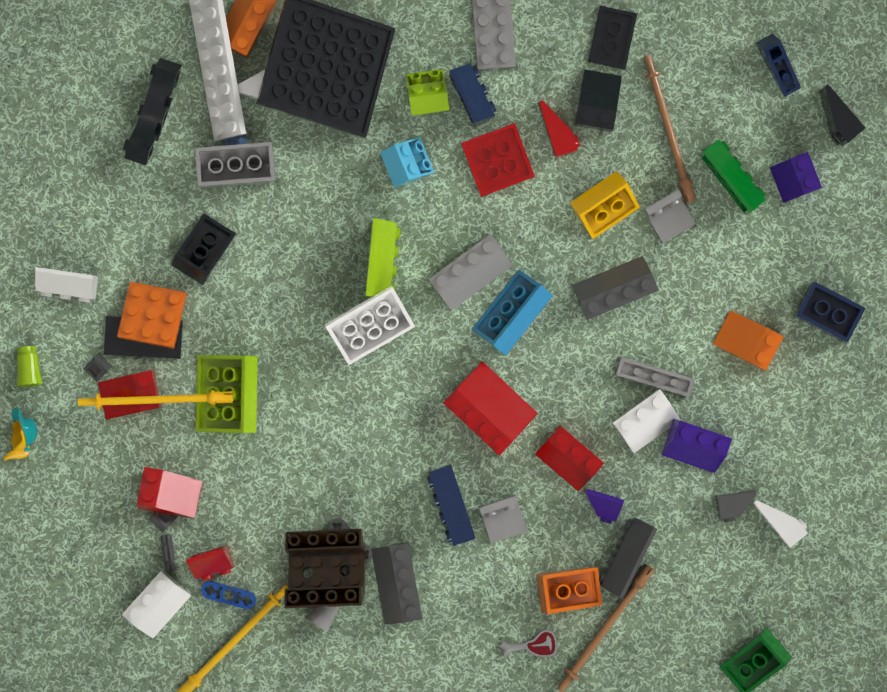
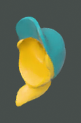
M19 407L14 408L11 412L14 421L12 424L13 435L11 437L12 450L6 453L4 461L27 457L30 453V445L37 438L38 429L35 421L31 418H23Z

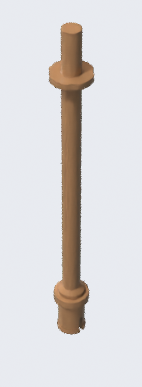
M651 55L645 56L643 58L648 71L645 79H650L680 177L678 187L682 190L685 204L697 201L692 186L693 180L687 177L657 76L661 75V72L655 71Z
M646 563L638 575L633 578V585L571 670L565 668L564 671L568 674L557 689L564 692L573 679L579 680L577 673L637 591L646 587L645 583L655 572Z

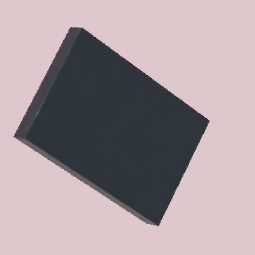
M604 6L599 7L588 59L589 63L622 70L626 69L637 13Z

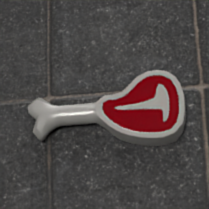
M544 629L534 639L513 644L501 641L499 647L502 649L503 657H506L511 651L526 650L537 657H551L557 652V638L553 631Z

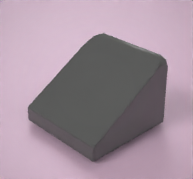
M99 353L85 366L84 370L98 382L113 366Z
M155 512L149 520L163 532L178 516Z

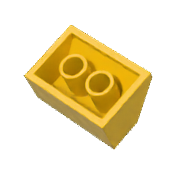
M618 171L570 202L573 211L592 239L640 208L628 183Z

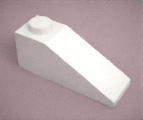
M757 500L752 501L754 506L788 547H792L808 534L805 530L807 526L801 519L797 520Z

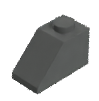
M756 491L717 495L719 519H724V522L736 521L735 517L742 515L756 496Z

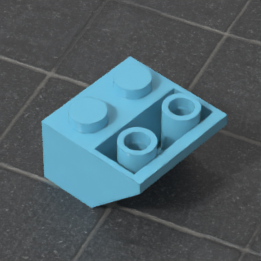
M420 137L395 144L380 152L394 188L434 173Z

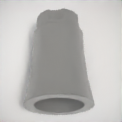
M315 607L306 619L324 631L329 632L340 607Z

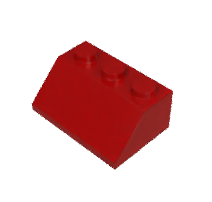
M560 425L535 453L538 458L577 491L604 464Z

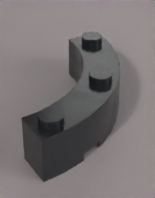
M160 58L157 64L152 65L150 75L153 76L145 103L140 105L138 122L130 139H126L123 150L126 151L125 159L147 165L154 151V142H158L173 99L169 96L172 95L174 87L176 88L182 67L181 64Z

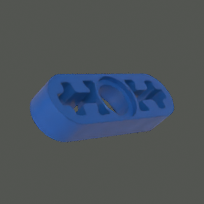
M208 581L201 588L202 595L214 601L244 609H250L256 603V596L252 592ZM213 585L214 590H219V587H223L220 592V598L216 597L218 593L213 592L211 595H208L205 587ZM230 589L234 592L232 600L224 598L223 593L225 590ZM237 592H241L240 597L250 595V599L253 600L252 603L244 605L245 601L238 600V603H235L238 596Z

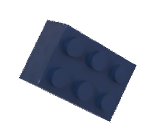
M811 282L794 317L847 343L866 308L816 282Z

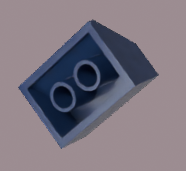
M470 64L450 70L449 76L473 126L475 127L494 118L496 108L493 102H488L485 96L488 92L485 85H480L477 79L480 75L476 67L472 68Z

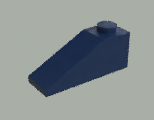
M770 34L756 42L759 52L783 96L786 97L800 89L801 86L781 40L774 34Z

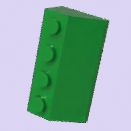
M717 140L699 156L743 213L747 215L766 201L764 198L765 193L759 186L756 188L752 183L754 179L749 172L742 170L740 167L742 164L736 156L732 157L728 152L730 151L729 146L724 141Z

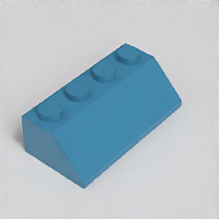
M518 270L472 330L506 356L553 295L541 284L521 270Z

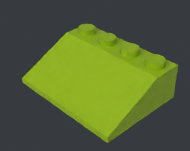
M373 218L366 286L367 298L375 296L390 286L395 290V285H392V277H396L397 274L394 258H398L399 247L395 245L396 239H400L401 228L397 227L395 222Z
M197 355L196 394H208L211 390H215V392L233 391V403H216V405H211L208 402H196L195 432L256 433L258 356Z

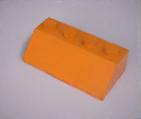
M278 0L234 1L226 17L232 51L249 58Z

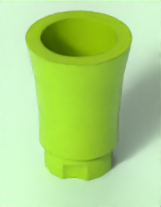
M36 346L17 348L16 387L43 385Z

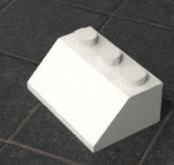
M39 267L35 268V291L41 292L40 296L52 297V294H59V298L71 300V296L79 297L78 301L90 303V299L95 300L98 284L97 276Z
M657 389L614 420L612 424L632 452L636 453L668 430L673 419L680 420L662 391Z
M162 570L122 615L136 628L154 638L190 598L191 594Z

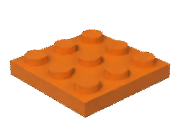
M130 281L117 337L174 349L187 293Z

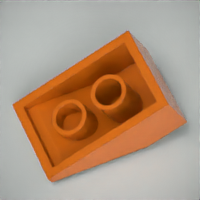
M730 310L713 345L766 371L784 336Z
M598 567L536 574L542 613L551 614L603 605Z

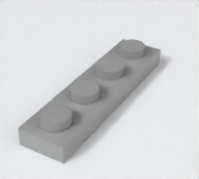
M624 357L620 358L616 371V376L686 397H690L695 381L694 378Z

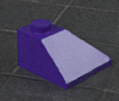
M585 488L584 493L596 515L601 517L600 521L611 524V521L616 522L624 500Z

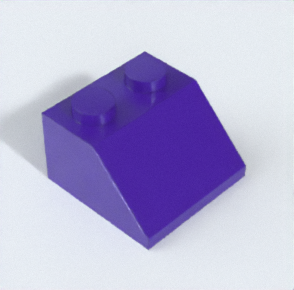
M809 152L769 167L783 203L822 188Z

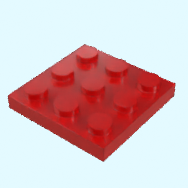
M515 123L461 143L481 197L535 177Z

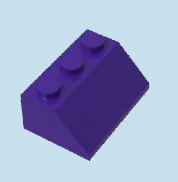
M673 419L661 455L715 473L727 456L732 438Z

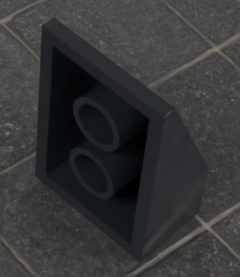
M584 69L574 126L606 132L613 131L622 76Z
M827 84L819 92L829 131L832 134L831 139L836 145L844 146L866 127Z
M203 214L174 256L171 266L204 285L236 233L208 215Z

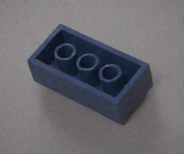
M449 464L429 471L430 475L427 476L430 488L434 487L436 494H433L436 506L440 505L442 512H439L442 525H447L448 530L445 531L448 543L452 542L453 546L476 539L452 465Z

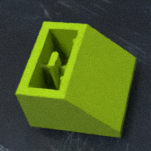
M443 69L405 74L412 116L449 110Z

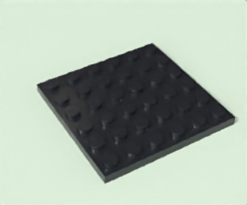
M284 0L256 104L366 138L396 28L314 0Z

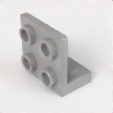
M679 190L644 209L646 216L662 243L695 225L692 216L681 199L682 194Z
M516 495L479 506L491 543L527 531Z

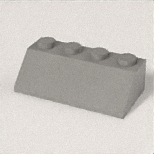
M272 142L195 148L199 188L276 182Z
M490 234L432 276L429 281L452 311L513 265Z

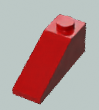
M539 101L538 104L555 158L577 152V147L580 146L578 136L573 135L572 130L544 101Z

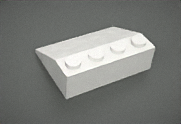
M390 286L326 323L325 327L346 362L350 365L414 328L415 325L394 288Z

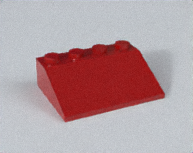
M483 361L443 402L499 456L538 414Z

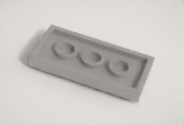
M472 0L477 69L516 67L511 0Z

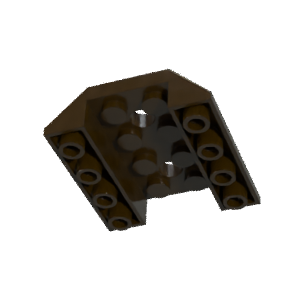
M362 529L285 532V551L289 554L288 589H285V609L362 606L365 594L366 558ZM346 566L350 567V574L348 576H342V568ZM307 568L313 570V574L309 578H305L303 575Z

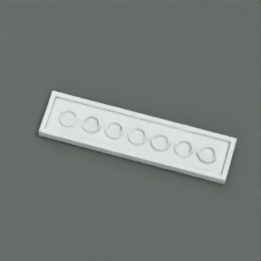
M189 0L214 142L246 134L223 0Z

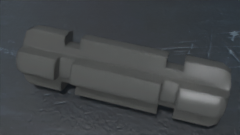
M171 534L161 536L166 572L176 570V565L173 562L175 558L173 545H171Z

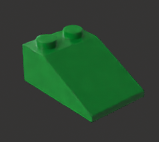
M766 628L725 661L720 668L740 692H751L785 667L792 656L770 630Z

